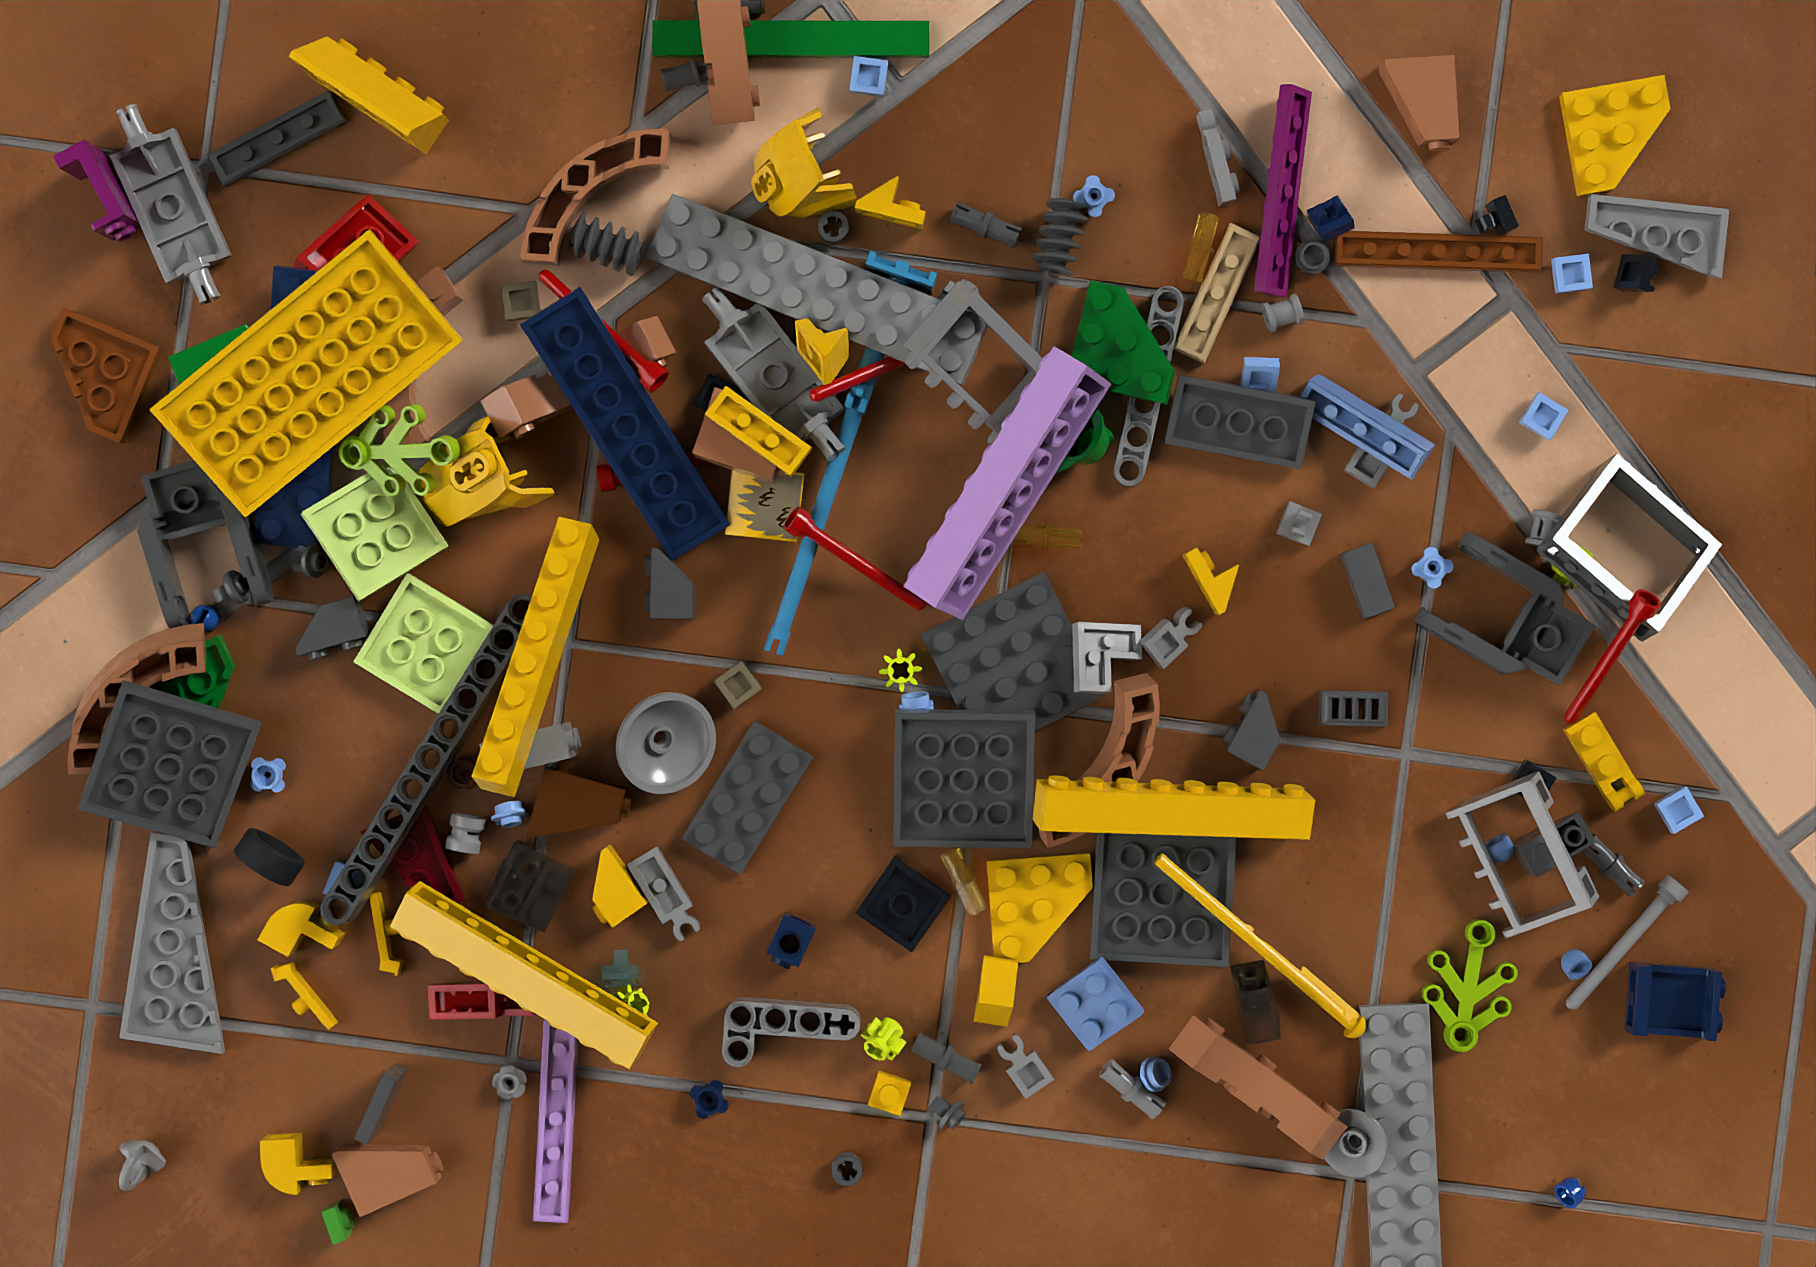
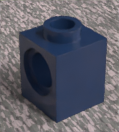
M785 911L767 951V954L772 955L771 961L786 969H790L791 965L799 967L816 930V925ZM786 934H794L800 940V947L795 951H787L781 945V938Z

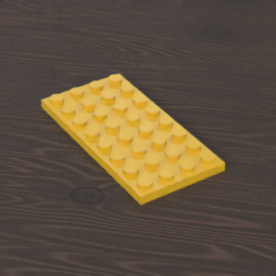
M369 229L149 410L246 518L460 344L463 338L371 229Z

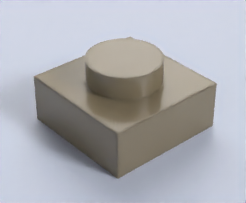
M536 281L501 285L505 320L528 319L541 311Z
M743 661L714 680L734 709L763 689Z

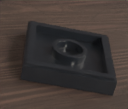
M894 856L855 914L910 952H913L950 899L951 894Z

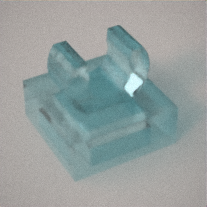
M614 950V966H602V980L605 986L621 987L630 984V986H641V972L638 965H630L628 950Z

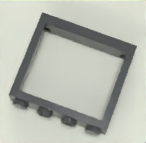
M1615 454L1597 468L1536 551L1623 625L1629 616L1628 609L1630 607L1628 603L1634 594L1568 537L1607 483L1610 481L1695 555L1661 602V607L1655 616L1642 622L1634 633V636L1643 642L1660 632L1722 544L1712 536L1709 530L1701 527L1687 515L1681 506L1675 504L1663 494L1656 484L1648 481L1628 460L1623 459L1619 454Z

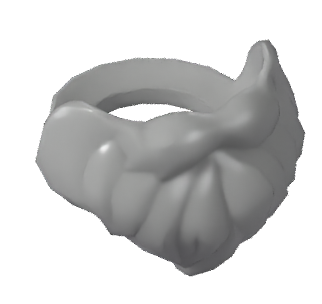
M135 1139L120 1145L119 1149L127 1159L120 1172L119 1187L122 1191L130 1192L146 1179L148 1173L158 1172L165 1166L166 1159L158 1147L146 1140L138 1141Z

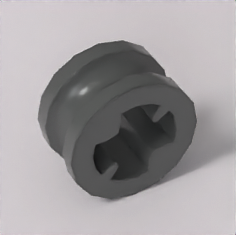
M838 211L824 213L818 222L819 235L825 242L830 244H838L844 241L849 232L848 220ZM835 218L836 223L840 220L843 227L839 228V235L832 237L831 232L826 234L824 228L828 227L829 219Z
M840 1153L832 1162V1175L838 1184L852 1186L862 1177V1163L854 1153ZM845 1161H851L853 1169L857 1171L854 1175L849 1173V1177H843L842 1170L838 1168L839 1164L842 1163L845 1166Z

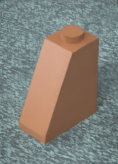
M1442 55L1385 59L1379 65V74L1418 147L1429 146V151L1450 149V145H1453L1460 139L1455 56Z
M714 388L707 410L721 393L722 389ZM705 415L692 452L695 458L775 484L777 476H784L785 472Z
M345 1144L338 1147L332 1153L359 1217L436 1184L442 1177L440 1172L443 1171V1165L440 1157L436 1152L432 1153L428 1145Z

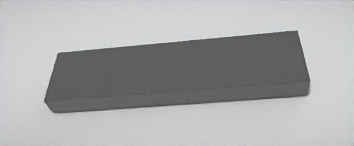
M328 90L207 154L222 184L228 187L348 122L333 93Z

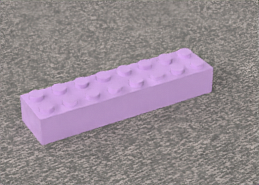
M1054 346L1051 352L1042 358L1039 364V371L1032 382L1022 390L1020 401L1014 411L1004 419L1001 431L994 443L985 449L982 462L977 470L965 481L962 494L957 502L952 504L947 510L942 526L928 540L925 553L920 561L910 569L908 580L904 587L933 607L963 620L1111 383L1085 364Z

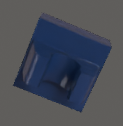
M1334 196L1307 210L1308 219L1323 243L1355 228L1354 220L1339 196Z

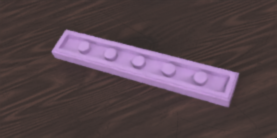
M546 1019L543 1022L533 1221L568 1223L578 1039L564 1030L552 1027Z

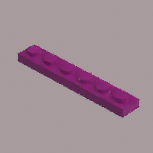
M1282 84L1279 89L1262 233L1259 241L1258 265L1255 274L1254 292L1275 298H1286L1312 97L1311 91L1293 84Z

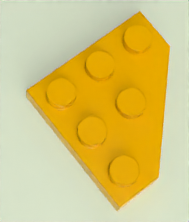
M1665 75L1563 92L1559 95L1577 197L1609 192L1618 185L1671 109Z
M1089 852L986 860L993 956L1018 960V963L1030 962L1092 890L1091 857Z

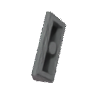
M1372 543L1339 554L1361 619H1367L1395 608Z

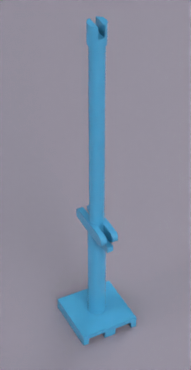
M871 250L866 261L867 271L904 286H910L930 294L933 293L937 281L936 272L930 271L929 274L911 268L909 263L898 259L896 262L877 256V252ZM865 347L858 369L884 359L885 355ZM877 377L852 387L844 405L846 411L837 435L838 440L846 449L839 456L835 452L834 456L836 458L828 462L811 512V519L815 521L814 525L823 531L861 418L867 413L869 400ZM807 536L802 539L774 625L770 628L764 650L770 652L774 639L780 640L776 654L782 656L784 655L791 634L790 629L819 546Z

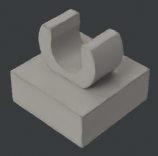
M1289 501L1276 534L1308 547L1322 514Z

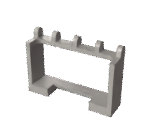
M959 281L903 345L911 352L905 360V364L910 369L916 368L922 361L932 370L925 379V383L930 388L936 387L942 380L954 391L947 399V404L951 408H957L964 401L975 411L968 421V424L973 429L979 428L986 422L985 424L993 430L987 439L989 444L994 443L1001 431L1004 419L1014 411L1020 401L1022 390L1032 382L1039 371V364L1042 360V357L975 290ZM966 309L985 322L987 327L1014 352L1013 355L1029 370L1028 374L992 416L927 355Z
M1539 771L1466 799L1459 806L1445 812L1448 819L1460 817L1468 836L1461 838L1459 843L1461 847L1473 845L1483 867L1475 870L1474 874L1477 879L1488 876L1498 898L1488 903L1491 910L1503 907L1511 923L1510 927L1502 931L1505 938L1593 907L1599 898L1585 866L1575 868L1548 812L1554 801ZM1518 792H1522L1573 898L1522 918L1516 910L1470 812Z

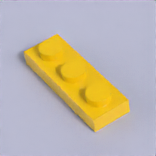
M727 386L724 387L705 413L709 419L790 477L793 476L812 450L811 446Z

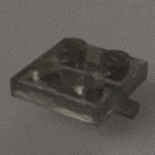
M517 840V842L513 843L506 859H503L494 876V881L482 904L490 910L545 932L577 871L565 863L530 849V845Z

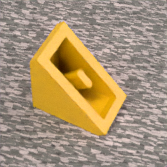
M984 955L973 1022L1008 1027L1014 1004L1018 960Z

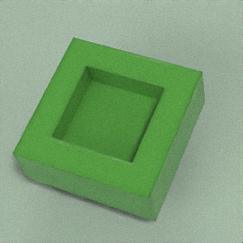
M342 1200L329 1204L321 1212L333 1245L347 1240L353 1233L354 1219L350 1209L344 1208Z

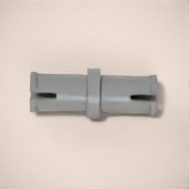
M1110 1059L1102 1067L1105 1071L1101 1070L1098 1076L1119 1091L1121 1098L1125 1102L1131 1101L1151 1119L1156 1118L1160 1114L1162 1109L1159 1107L1163 1108L1166 1102L1149 1091L1143 1085L1139 1076L1133 1077L1113 1059Z

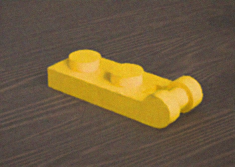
M1590 712L1577 720L1576 723L1570 724L1563 729L1613 812L1622 809L1624 803L1631 798L1636 800L1645 795L1643 787L1634 777L1596 712ZM1620 778L1625 787L1615 791L1611 783Z

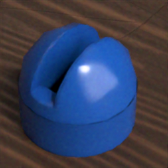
M211 605L197 606L191 612V624H198L204 610H206L208 614L203 621L205 632L214 631L220 624L218 610Z
M1567 1177L1554 1188L1557 1199L1568 1208H1575L1583 1201L1586 1195V1188L1578 1184L1580 1182L1578 1178Z

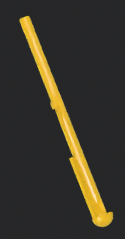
M1161 853L1155 859L1154 864L1342 1024L1345 1027L1344 1036L1354 1039L1364 1034L1366 1030L1364 1017L1360 1016L1356 1010L1307 968L1300 966V969H1297L1272 946L1257 937L1252 932L1254 928L1251 925L1242 922L1166 855Z

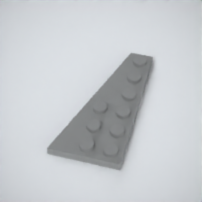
M154 831L150 834L119 1038L223 1054L225 1053V1046L190 841Z

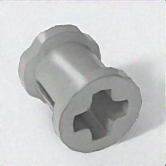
M1292 294L1289 299L1271 305L1268 302L1261 305L1264 321L1270 333L1276 332L1278 327L1294 322L1297 324L1304 323V313L1297 294Z
M1534 509L1532 515L1535 519L1530 537L1525 539V544L1538 548L1561 518V515Z

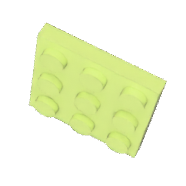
M387 462L381 464L382 468L389 475L399 474ZM366 473L301 513V516L358 602L408 573L449 546L406 480L404 492L391 497L383 492L381 485L370 474ZM391 480V485L396 490V484Z
M407 573L353 662L439 714L494 624L412 574Z

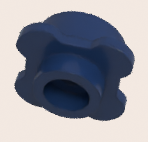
M712 1080L708 1085L702 1087L695 1085L692 1087L690 1096L695 1099V1113L699 1118L705 1119L708 1115L727 1111L729 1103L723 1097V1084L721 1081ZM711 1096L713 1101L707 1102L706 1097Z

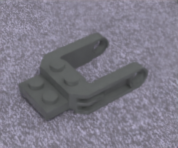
M194 460L140 475L150 505V511L144 517L137 532L160 607L169 628L190 625L191 622L189 608L168 539L181 538L227 524L242 576L247 578L255 601L254 606L273 602V589L259 544L254 543L255 529L251 516L248 515L245 518Z
M1465 532L1457 548L1474 560L1530 591V598L1524 601L1502 638L1499 649L1457 624L1446 622L1436 617L1423 606L1413 622L1420 628L1501 675L1528 668L1555 685L1560 686L1596 625L1565 608L1560 583L1472 533Z

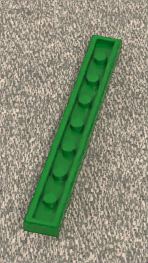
M652 20L653 58H704L699 20ZM750 20V28H744L748 58H854V56L866 58H929V21Z

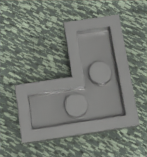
M1076 622L1072 624L1074 693H1111V660L1138 661L1142 659V645L1139 643L1141 640V625Z

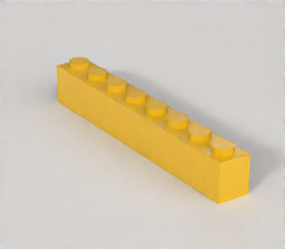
M558 517L472 774L473 780L483 790L511 797L516 795L599 543V538L592 524Z
M1053 775L1049 776L1048 780L1037 779L1032 820L1040 831L1310 840L1315 799L1304 790V787L1296 784H1285L1283 788H1272L1264 783H1252L1250 787H1238L1237 784L1232 782H1218L1217 786H1206L1199 781L1187 780L1184 781V785H1178L1162 779H1153L1150 783H1138L1130 778H1118L1116 782H1104L1103 779L1097 777H1084L1082 781H1070L1067 777Z
M421 881L406 892L390 925L403 938L417 942L427 948L433 956L447 960L457 966L465 975L479 979L487 984L492 991L504 994L517 1002L522 1009L536 1013L546 1019L552 1027L566 1031L576 1037L584 1046L596 1049L608 1056L609 1060L614 1064L624 1066L629 1070L641 1056L658 1024L655 1020Z

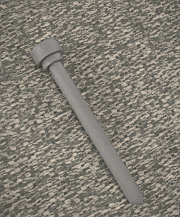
M1668 874L1658 884L1660 888L1656 892L1658 896L1567 998L1566 1006L1570 1010L1579 1008L1669 904L1673 906L1676 901L1680 903L1689 892Z

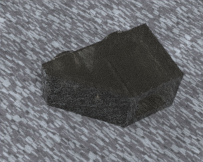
M1264 959L1231 965V978L1246 1045L1281 1039L1279 1011Z

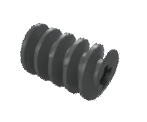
M1051 198L1047 200L1046 206L1052 211L1046 212L1043 215L1044 221L1050 225L1041 226L1039 231L1046 238L1039 239L1036 242V246L1043 252L1034 253L1032 259L1039 264L1035 267L1041 270L1071 276L1074 272L1065 265L1066 263L1077 261V258L1069 253V249H1080L1081 245L1074 241L1072 237L1084 234V231L1076 226V222L1087 221V217L1079 213L1080 209H1085L1087 206L1066 199Z
M583 212L573 227L568 243V251L573 247L574 255L580 258L587 250V260L590 262H594L600 255V264L604 267L608 266L613 260V269L618 272L626 264V273L629 276H633L641 261L646 241L642 244L639 243V232L637 231L627 239L626 227L623 226L617 234H613L612 222H608L602 230L600 229L598 217L588 225L586 224V213Z

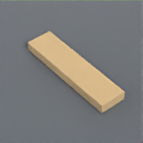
M1232 223L1228 225L1175 342L1173 351L1202 364L1206 362L1261 236Z

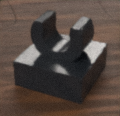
M1506 195L1500 196L1486 204L1485 207L1488 214L1475 220L1480 233L1495 227L1497 234L1502 236L1519 227Z
M1622 254L1613 288L1623 292H1653L1655 287L1650 285L1653 274H1659V268L1655 266L1657 259L1649 255Z

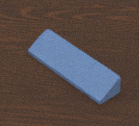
M1320 374L1309 380L1301 395V398L1316 401L1312 419L1411 480L1414 479L1435 447L1432 442Z

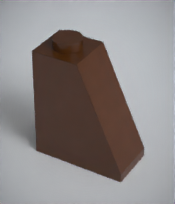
M546 767L527 836L538 837L617 824L620 822L621 816L627 818L632 803V797L627 796L629 788L554 767Z

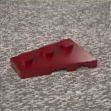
M426 805L389 865L401 876L409 889L421 881L456 903H460L466 900ZM400 814L388 819L390 826L394 829L398 828L403 822V815ZM367 829L360 831V833L364 835ZM376 839L372 844L380 852V856H382L384 844L381 840Z

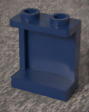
M1630 962L1624 1030L1637 1036L1658 1034L1704 1038L1708 1041H1716L1717 1033H1720L1723 1027L1722 1013L1719 1012L1720 998L1723 999L1725 996L1726 983L1725 979L1722 978V972L1704 967Z

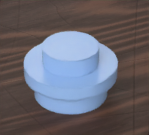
M1149 1057L1141 1064L1140 1078L1149 1091L1158 1092L1171 1082V1068L1164 1059Z

